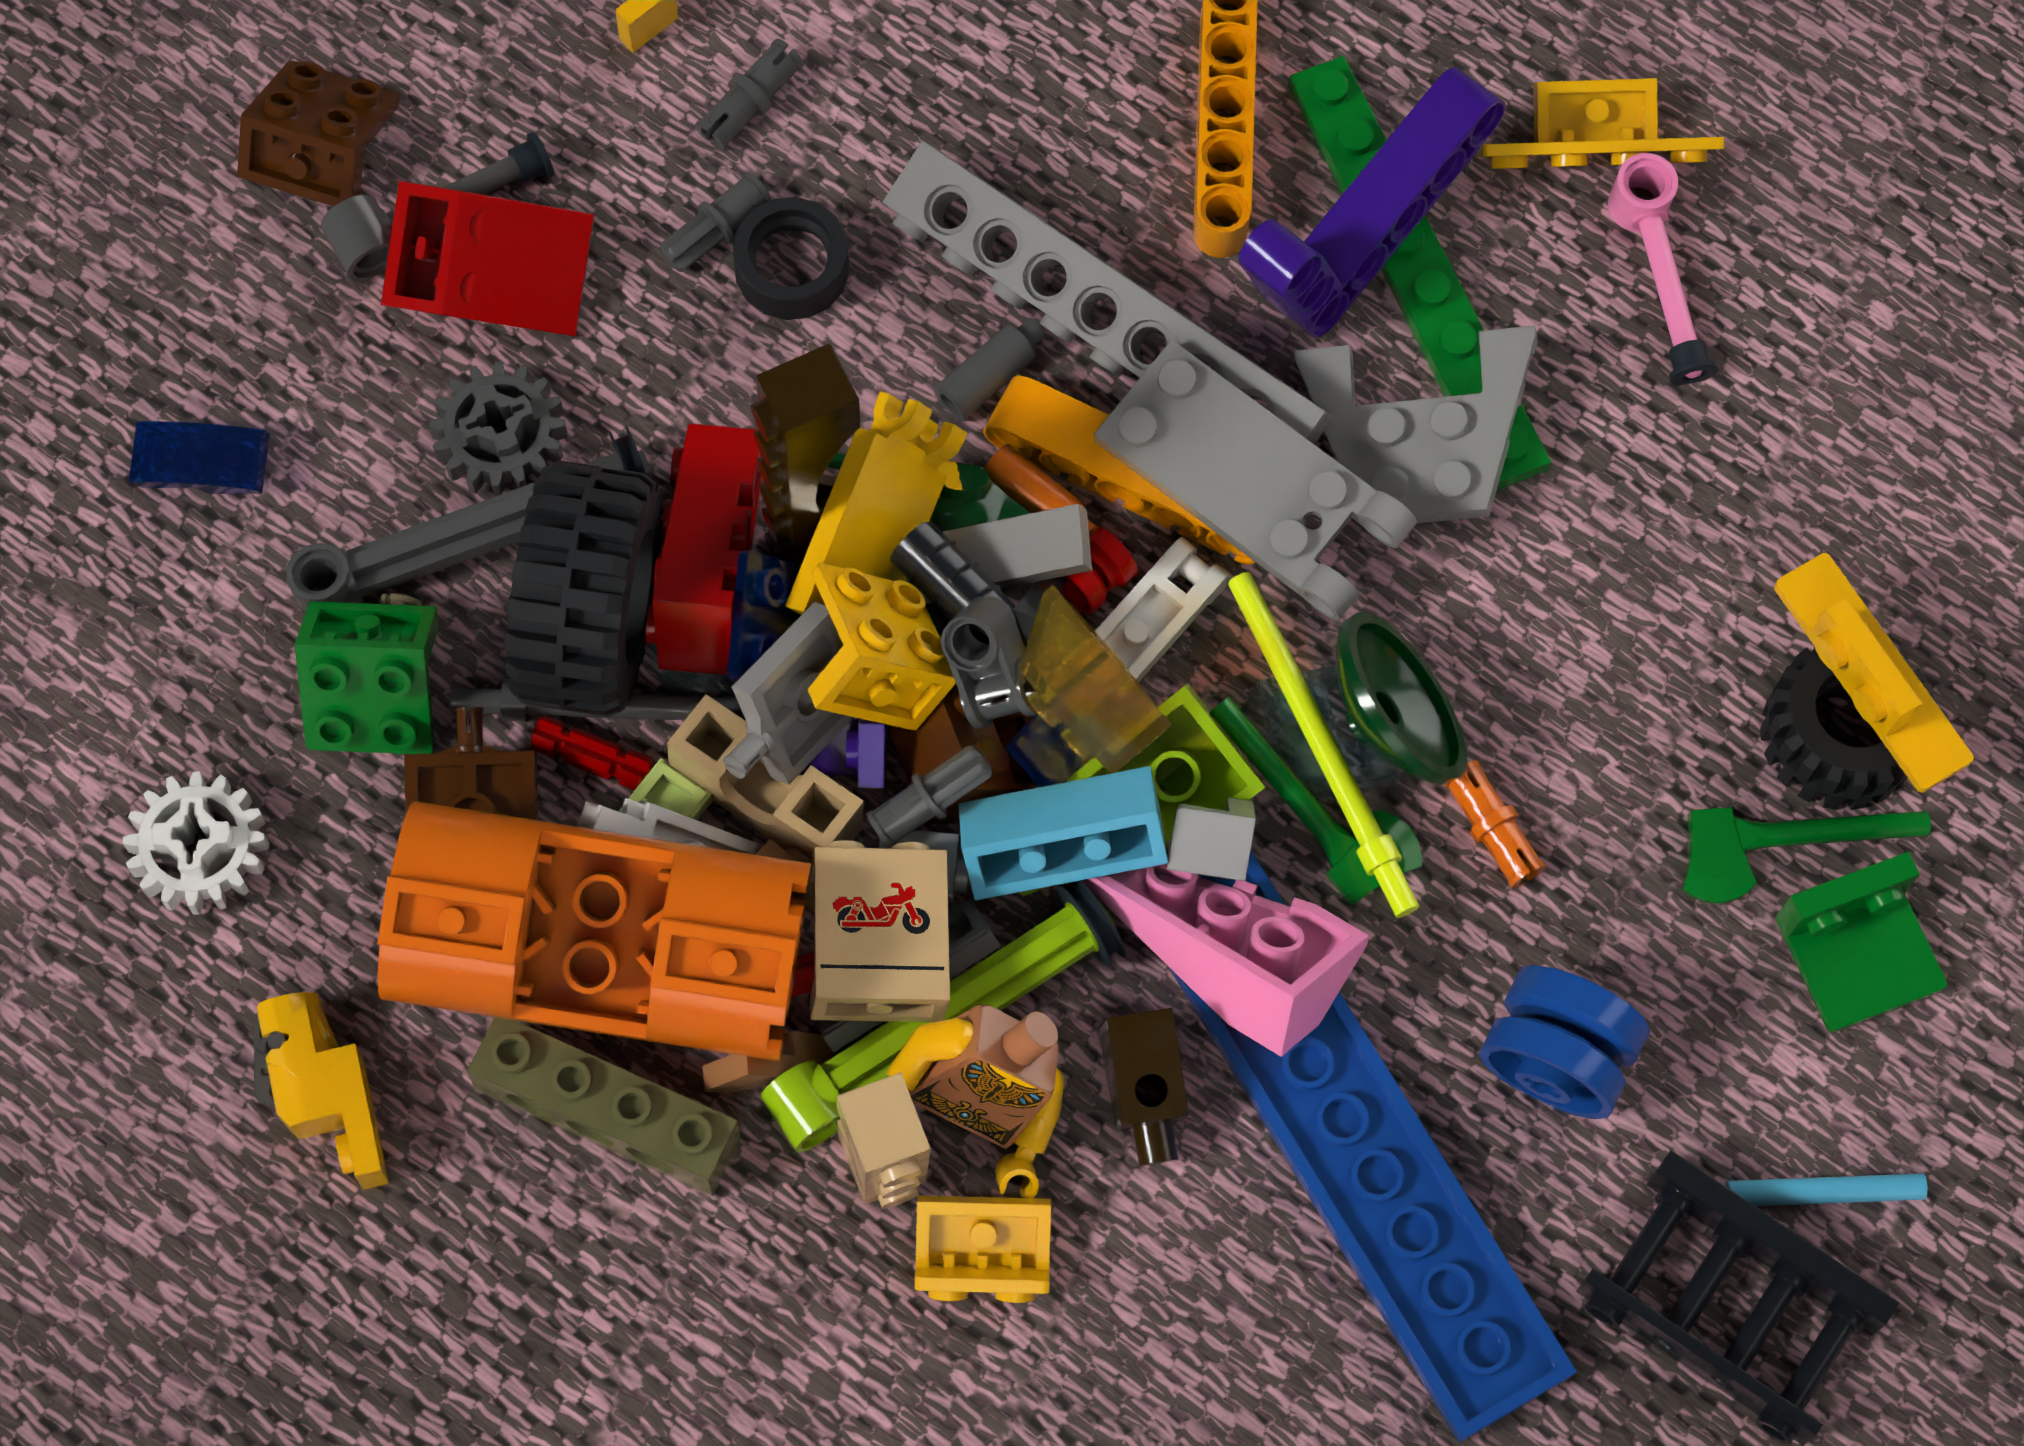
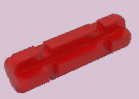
M548 715L542 716L538 720L531 735L530 742L535 751L552 758L559 754L563 757L562 762L610 780L612 776L617 777L619 785L634 791L654 767L650 756L632 749L625 753L621 750L622 745L578 727H574L570 731L565 727V722Z

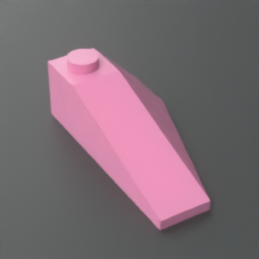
M1167 864L1082 880L1126 926L1228 1025L1280 1057L1319 1026L1368 944V934L1322 907L1295 897L1290 907L1256 896L1257 885L1246 881L1236 880L1232 888L1198 877V874L1167 870Z

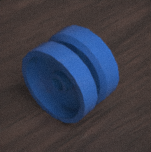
M1531 965L1521 967L1503 1002L1510 1016L1495 1019L1479 1052L1482 1062L1503 1082L1557 1110L1590 1119L1608 1118L1613 1112L1626 1084V1080L1619 1068L1634 1065L1651 1031L1646 1019L1629 1003L1583 977L1545 966Z

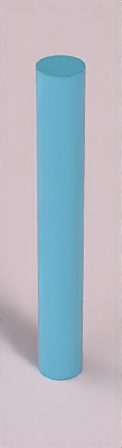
M1924 1173L1726 1181L1725 1187L1754 1206L1925 1200L1928 1191Z

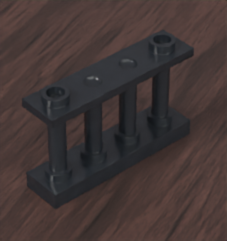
M1670 1150L1646 1184L1657 1192L1655 1200L1658 1206L1610 1279L1592 1269L1576 1292L1587 1299L1584 1307L1596 1319L1613 1328H1619L1621 1323H1623L1757 1414L1758 1418L1755 1423L1768 1436L1786 1445H1790L1793 1440L1804 1445L1814 1438L1823 1426L1822 1423L1805 1413L1804 1409L1852 1334L1859 1335L1862 1330L1873 1336L1887 1324L1899 1302ZM1693 1216L1714 1230L1711 1237L1715 1243L1665 1318L1632 1294L1680 1220H1689ZM1750 1254L1770 1268L1768 1276L1772 1281L1725 1354L1721 1356L1690 1335L1689 1332L1737 1257L1746 1258ZM1806 1292L1828 1307L1825 1314L1829 1319L1783 1392L1779 1395L1746 1373L1793 1297L1795 1295L1803 1296Z

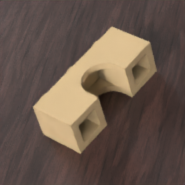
M707 694L667 742L668 761L671 766L711 792L712 800L768 839L771 838L784 850L793 846L812 861L815 847H826L831 842L841 840L853 841L863 828L864 801L812 765L804 775L799 774L790 785L771 778L762 758L750 769L744 778L740 779L732 775L724 766L726 763H723V758L747 736V722Z
M897 1073L838 1095L837 1111L840 1120H837V1134L864 1205L879 1200L881 1208L887 1209L919 1195L917 1186L927 1180L931 1148L902 1073Z

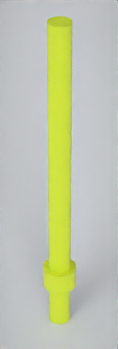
M1244 572L1235 576L1228 582V586L1360 845L1356 853L1367 875H1375L1396 918L1411 914L1420 906L1398 865L1402 860V856L1390 834L1383 835L1251 573Z

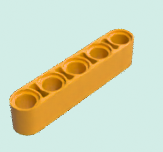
M1202 0L1199 35L1193 235L1199 249L1207 255L1216 258L1231 257L1242 249L1247 238L1252 211L1258 0ZM1228 3L1235 5L1239 9L1228 11L1220 8L1218 5ZM1229 56L1238 62L1226 64L1221 63L1215 58ZM1227 109L1237 115L1225 118L1218 116L1214 111ZM1223 162L1232 165L1236 169L1230 172H1222L1216 170L1211 165ZM1222 216L1229 218L1235 224L1221 227L1210 222V219Z
M1014 376L1011 379L983 429L984 436L995 447L1001 448L1005 444H1010L1036 466L1056 476H1059L1061 472L1069 475L1067 481L1113 503L1118 498L1124 501L1123 508L1165 528L1170 529L1173 524L1180 528L1178 534L1224 556H1226L1228 551L1236 554L1234 560L1241 564L1252 565L1255 563V561L1094 442V433L1107 419L1108 414L1034 379L1024 376Z

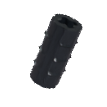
M931 521L921 523L908 533L894 549L890 557V561L910 580V584L916 586L932 603V607L937 608L949 621L969 601L979 596H992L1001 599L1010 607L1012 612L1016 607L1000 590V586L995 585L978 568V563H973L956 546V541H951ZM969 624V630L973 637L980 642L988 644L989 637L986 632L977 625Z

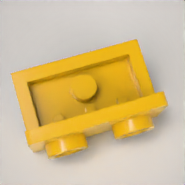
M918 1195L914 1289L928 1291L929 1298L940 1301H960L968 1298V1292L995 1293V1298L999 1301L1025 1303L1035 1300V1294L1049 1293L1051 1199Z

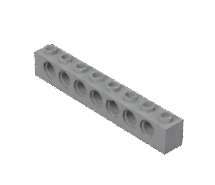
M923 140L882 202L898 213L892 222L895 226L921 243L924 242L929 234L946 245L947 248L941 257L970 276L973 275L978 267L996 279L990 289L992 292L1020 310L1028 301L1046 313L1040 321L1042 326L1068 343H1071L1077 334L1095 347L1089 357L1118 377L1122 375L1126 368L1138 377L1144 374L1151 364H1146L1141 358V343L1150 333L1162 332L1167 344L1172 339L1206 365L1213 366L1219 375L1253 400H1263L1268 407V411L1314 445L1334 417ZM963 198L967 204V216L964 222L956 228L947 229L943 219L947 205L955 199ZM1012 231L1017 240L1015 253L1007 261L996 262L992 254V246L995 239L1004 232ZM1063 265L1067 275L1064 288L1056 295L1046 296L1041 287L1043 274L1051 266ZM1112 298L1117 308L1116 318L1109 327L1103 330H1096L1091 323V310L1098 301Z

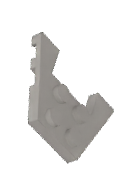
M1535 325L1479 331L1482 392L1477 394L1356 406L1353 352L1350 345L1294 351L1296 364L1312 402L1334 416L1324 431L1337 462L1376 491L1385 492L1400 501L1412 512L1417 519V523L1490 516L1510 444L1509 436L1517 407L1521 405L1524 394L1526 374L1531 356H1534L1538 343Z

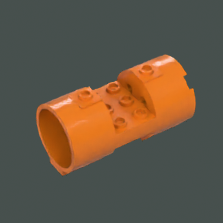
M413 801L404 818L391 874L387 877L377 945H380L378 957V994L382 1000L780 1062L786 1029L775 1028L773 1025L784 1027L786 1017H788L807 902L803 899L794 898V893H806V888L809 885L811 863Z

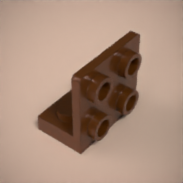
M288 61L241 114L237 177L333 207L348 198L360 195L364 149L399 107L400 94L382 88L371 80L353 79L326 71L316 63Z

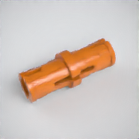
M1478 760L1470 761L1466 765L1468 770L1444 786L1449 789L1473 826L1469 833L1475 843H1484L1508 880L1510 888L1515 889L1523 884L1522 879L1526 877L1530 881L1540 875L1547 866L1544 861L1540 860L1517 825L1516 821L1519 818V814L1513 805H1504L1482 771Z

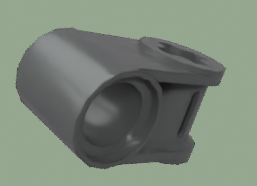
M979 596L969 601L948 623L941 637L942 651L947 658L958 687L961 705L967 720L974 728L982 729L991 726L995 718L1021 712L1027 717L1039 714L1043 708L1041 681L1035 666L1029 659L1012 610L1001 599L992 596ZM969 624L982 628L989 637V643L980 642L973 637L969 630Z

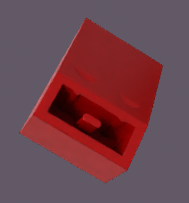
M399 181L381 305L576 336L595 214Z

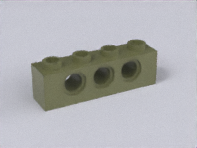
M494 1017L467 1070L475 1090L713 1196L741 1138L736 1119L515 1020Z

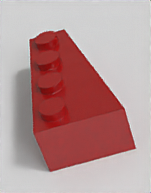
M688 423L684 447H674L671 484L676 486L673 499H666L664 505L662 533L665 540L662 552L658 551L656 556L653 605H649L646 621V643L656 644L658 669L735 676L761 491L759 484L763 480L756 458L761 457L753 434L754 431L759 429Z

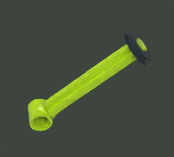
M1082 880L1072 882L1074 887L1068 891L1059 884L1056 888L1064 909L950 982V1001L944 1020L956 1018L977 1005H990L1001 1011L1092 951L1107 967L1112 965L1110 955L1114 952H1117L1123 958L1126 957L1125 946L1105 906L1093 895ZM889 1021L821 1066L814 1060L805 1061L774 1079L763 1090L760 1098L794 1150L798 1153L807 1151L836 1134L837 1120H840L837 1111V1096L889 1077L885 1074L912 1033L921 1024L931 1022Z

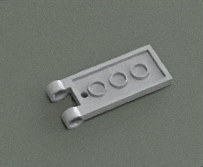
M1172 339L1094 433V442L1303 597L1323 615L1335 621H1339L1358 598L1359 593L1340 573L1327 565L1317 563V561L1350 519L1355 520L1372 536L1392 548H1398L1417 524L1415 516L1400 501L1385 492L1376 491ZM1309 515H1316L1321 519L1322 524L1317 529H1308L1304 525V519Z

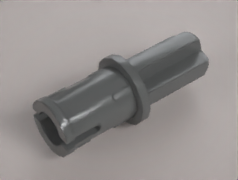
M747 172L742 176L741 180L711 204L703 201L697 206L698 214L661 243L659 247L660 252L672 268L678 272H684L721 241L725 244L730 243L734 239L733 232L739 227V224L754 208L772 200L769 192L756 176Z
M969 745L926 775L922 776L918 772L912 776L914 783L875 810H870L866 813L867 818L886 846L891 848L896 845V842L935 815L939 819L947 816L945 808L991 777L993 773L991 766L978 748Z

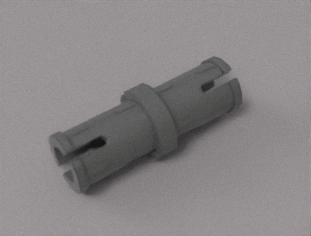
M776 38L771 43L770 48L744 75L737 73L728 82L730 90L702 119L695 123V127L700 135L706 140L712 135L715 139L711 144L720 151H724L728 147V143L756 114L763 116L770 109V99L796 71H799L804 66L803 60L798 53L792 49L786 56L784 51L788 44Z

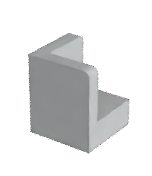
M1227 797L1225 810L1185 804L1179 805L1176 809L1172 838L1168 840L1167 870L1245 881L1256 821L1253 801Z

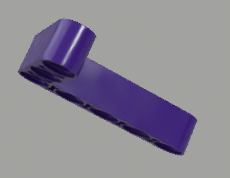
M1457 67L1449 68L1429 88L1305 241H1302L1272 218L1265 220L1256 227L1244 242L1238 258L1240 266L1267 302L1313 337L1323 336L1338 322L1491 136L1504 115L1506 109L1505 102Z

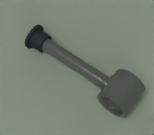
M535 132L527 134L526 142L508 150V157L442 188L485 195L517 179L525 183L543 174L549 179L554 176V169L541 140ZM358 195L338 203L325 214L321 221V228L348 277L358 282L367 281L386 271L395 211L392 210L385 213L378 205L376 199L370 195Z

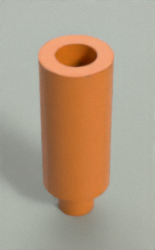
M1010 444L1002 446L984 468L992 482L1030 513L1074 504H1080L1086 508L1085 503ZM1088 520L1090 534L1097 526Z

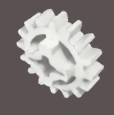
M199 771L193 772L189 786L182 788L173 776L166 778V788L168 791L166 795L159 797L156 793L149 790L143 794L150 806L147 813L130 811L128 818L133 826L139 830V833L123 837V845L127 851L136 854V856L126 862V865L133 877H143L139 886L149 898L162 891L161 901L168 910L173 911L179 905L181 899H186L187 906L192 914L199 915L203 907V900L212 898L220 910L227 908L226 891L232 888L237 893L245 896L249 892L242 878L245 873H263L264 867L253 853L269 849V841L265 834L256 831L266 822L259 808L249 809L252 800L244 788L230 795L231 786L227 778L222 775L215 779L211 787L206 786ZM212 807L220 809L231 816L237 826H230L228 821H215ZM200 826L207 839L198 841L196 850L193 851L192 859L185 846L194 844L195 834H199ZM156 859H162L164 863H176L181 873L180 879L174 878L161 870L157 865ZM226 861H229L228 864H227L223 869H221V870H220L219 872H217L216 874L212 875V874H213L216 870H218Z

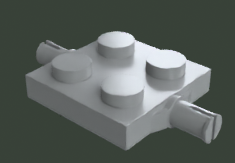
M814 602L732 686L747 722L748 729L746 732L747 736L723 758V763H726L724 766L735 777L744 778L750 769L762 758L771 778L790 785L853 718L816 709L807 690L843 646L825 605Z

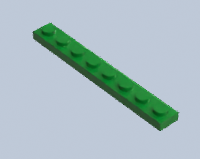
M1341 56L1290 75L1288 87L1343 194L1387 139L1345 57ZM1425 215L1380 270L1444 397L1481 393L1482 375L1479 331H1484ZM1522 403L1517 407L1509 436L1510 444L1497 490L1548 471L1551 465V460Z

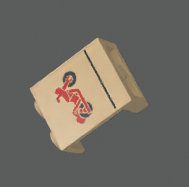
M849 840L831 842L826 847H815L810 872V884H814V981L810 994V1020L936 1022L944 1020L950 1001L947 850H930L928 845L919 842H903L892 846L891 849L865 848L863 844Z

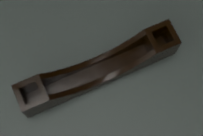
M830 343L756 375L758 401L750 405L753 417L759 428L753 434L761 457L756 458L764 480L763 483L759 484V488L767 506L762 509L764 520L769 529L768 532L764 533V536L776 564L779 567L789 564L795 577L798 575L837 476L823 475V473L842 445L860 428L859 398Z

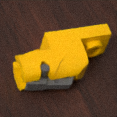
M290 993L272 997L258 1003L256 1007L257 1013L253 1016L254 1095L257 1101L274 1107L276 1114L298 1139L345 1129L346 1133L335 1136L337 1154L343 1174L354 1172V1176L363 1190L389 1184L365 1062L357 1045L354 1043L339 1047L324 1014L322 1000L319 999L318 993Z

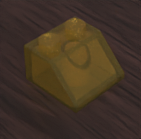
M1054 585L1048 588L1042 595L1020 666V671L1035 689V692L1027 700L1051 728L1055 727L1060 721L1067 726V729L1060 735L1085 764L1095 756L1110 773H1116L1172 724L1117 654Z

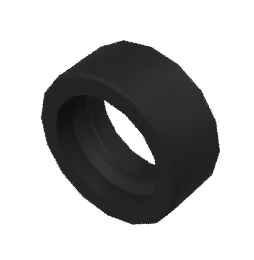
M800 197L772 199L754 208L739 224L732 244L736 283L746 301L763 314L783 320L809 318L828 309L843 293L849 276L847 234L836 215L818 202ZM800 230L811 233L821 240L827 251L828 261L825 270L817 279L804 285L785 287L770 283L758 272L755 264V255L759 244L766 237L779 231Z

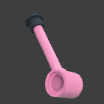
M1640 153L1628 158L1620 167L1608 198V209L1611 217L1619 226L1632 232H1641L1673 347L1669 350L1673 371L1669 374L1670 383L1680 386L1705 381L1714 376L1719 368L1716 361L1709 360L1705 342L1697 340L1664 225V221L1668 218L1669 208L1678 189V176L1672 164L1665 158L1652 153ZM1644 188L1651 192L1655 199H1640L1630 189Z

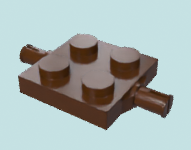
M467 707L455 708V712H457V746L439 753L404 754L405 816L411 803L418 801L538 820L537 752L499 751L483 746L484 708L470 707L471 732H469V709Z

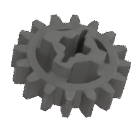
M502 361L495 362L492 375L483 376L481 370L476 365L470 367L472 380L470 383L464 385L461 381L452 378L448 383L453 398L450 400L436 397L434 401L437 415L441 417L429 421L432 438L438 440L433 444L438 462L448 461L446 469L452 481L458 480L467 474V484L469 491L476 494L484 482L491 483L495 496L503 494L506 483L514 482L516 488L527 485L526 477L528 475L541 476V471L547 467L545 459L561 461L563 457L561 444L556 441L568 437L566 422L564 419L559 418L564 414L561 399L559 396L549 397L551 394L549 382L544 377L530 384V376L526 366L521 365L513 376L506 375ZM470 408H472L469 416L463 418L464 415L470 410ZM501 423L505 431L496 434L491 426ZM536 438L531 447L522 454L527 441ZM484 458L492 462H486L479 459Z

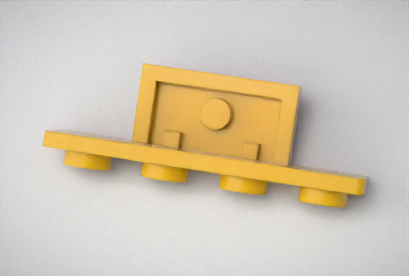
M1657 78L1534 82V143L1483 144L1475 154V157H1491V169L1528 168V156L1551 155V167L1588 166V154L1611 153V165H1622L1628 158L1636 154L1658 151H1671V163L1708 162L1707 150L1724 149V137L1658 139Z
M1822 553L1777 580L1774 585L1775 592L1815 646L1822 662L1832 670L1852 698L1859 714L1872 726L1918 792L1928 791L1971 764L1974 759L1972 752L1829 554Z

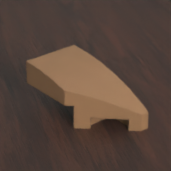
M790 1031L785 1033L780 1062L731 1054L703 1065L704 1091L721 1093L742 1092L770 1084L774 1079L798 1064L814 1060L817 1064L821 1065L836 1056V1052L832 1051L820 1034Z

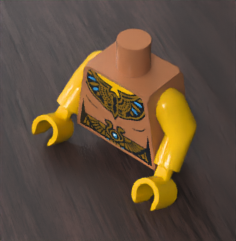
M977 1005L956 1018L918 1026L885 1074L892 1076L900 1072L902 1073L914 1104L1004 1149L1011 1146L1013 1142L1019 1145L1016 1153L1007 1154L997 1163L995 1174L998 1187L1003 1195L1007 1182L1012 1177L1024 1175L1025 1178L1020 1188L1021 1198H1034L1036 1196L1039 1183L1033 1161L1037 1153L1044 1154L1061 1113L1064 1076L1057 1068L1059 1050L1057 1044L1058 1031L1053 1021L1044 1013L1038 1011L1031 1012L1019 1021L990 1005Z

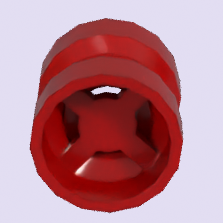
M1097 527L1089 534L1092 570L1062 576L1067 579L1063 593L1081 612L1087 615L1093 614L1106 603V595L1113 587H1124L1138 575L1139 571L1135 560L1126 547L1115 535L1102 527Z

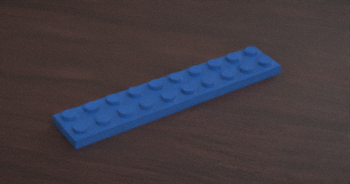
M1250 850L1245 881L1257 885L1256 896L1285 905L1255 855ZM1198 874V877L1232 888L1236 881L1234 879ZM1169 967L1459 1444L1572 1378L1577 1373L1576 1369L1340 991L1319 1026L1280 1057L1228 1025Z

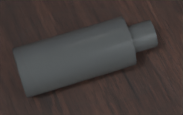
M1028 318L1017 329L1011 325H1005L934 387V393L938 401L954 417L963 422L1036 358L1033 347L1045 337L1044 330L1032 318Z

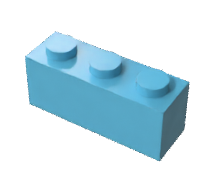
M1151 766L959 803L961 849L975 901L1168 864L1162 816Z

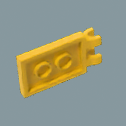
M880 391L873 410L874 420L870 430L859 428L852 438L785 606L802 615L814 602L825 605L811 575V572L820 562L841 568H855L865 574L892 581H906L907 577L890 561V557L894 549L908 533L921 523L930 521L947 478L945 474L937 469L939 465L951 460L959 452L967 436L966 431L953 423L944 421L939 435L934 439L939 425L929 419L933 411L932 409L917 400L908 399L904 411L899 417L904 402L889 393Z

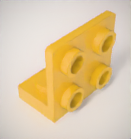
M821 562L818 563L811 572V575L843 646L807 689L815 708L916 731L956 684L947 658L942 651L941 636L938 634L925 607L926 603L923 595L916 587L906 581H892L865 574L855 568H841Z

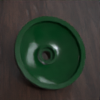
M1358 612L1346 619L1341 624L1338 633L1336 663L1339 690L1347 709L1345 716L1353 734L1361 742L1368 743L1387 762L1419 780L1445 785L1460 777L1467 765L1464 736L1444 690L1428 665L1413 646L1394 627L1380 617L1368 612Z

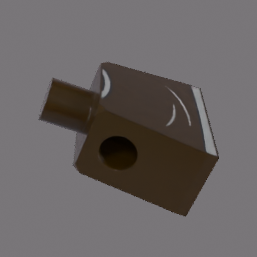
M1173 1008L1106 1018L1099 1027L1098 1034L1116 1131L1133 1129L1139 1166L1179 1160L1172 1122L1182 1121L1188 1116V1105ZM1146 1081L1156 1087L1159 1100L1157 1106L1148 1107L1138 1101L1135 1087L1137 1082Z

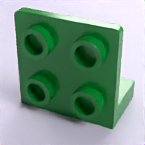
M309 601L294 644L305 745L309 750L395 754L432 753L435 741L428 662L439 628L437 606Z
M1909 851L1791 895L1775 917L1822 1021L1830 1033L1838 1032L1940 993L1947 986L1945 976L1905 895L1906 891L1920 875Z

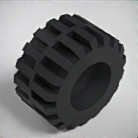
M1806 647L1796 655L1791 665L1787 666L1766 701L1762 713L1766 718L1760 727V735L1762 741L1771 740V743L1764 752L1769 766L1781 762L1783 768L1777 778L1785 787L1793 780L1797 781L1803 786L1797 796L1809 803L1815 794L1825 796L1823 808L1837 810L1844 799H1848L1850 810L1864 808L1871 798L1877 804L1887 799L1895 788L1899 789L1908 777L1880 738L1879 743L1873 746L1852 747L1838 742L1824 730L1817 717L1816 702L1833 697L1852 700V698L1832 670L1822 662L1815 647L1812 652ZM1898 650L1907 662L1909 657H1907L1904 653ZM1920 669L1914 670L1915 675L1924 684L1926 678Z

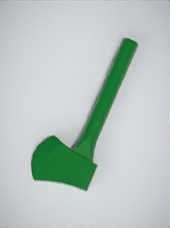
M1228 696L1209 713L1316 837L1330 865V868L1324 875L1347 901L1354 905L1371 891L1378 888L1380 885L1375 875H1367L1356 853V850L1360 847L1357 839L1344 830L1329 815L1233 700ZM1373 810L1372 813L1383 835L1390 834L1402 856V860L1398 863L1402 872L1406 873L1422 867V853L1419 841L1411 827L1397 816L1385 811Z
M1732 807L1691 810L1687 815L1689 854L1682 890L1690 897L1705 903L1724 904L1736 901L1749 893L1757 883L1745 856V853L1748 851L1766 847L1929 836L1931 832L1930 815L1927 811L1760 822L1735 817Z

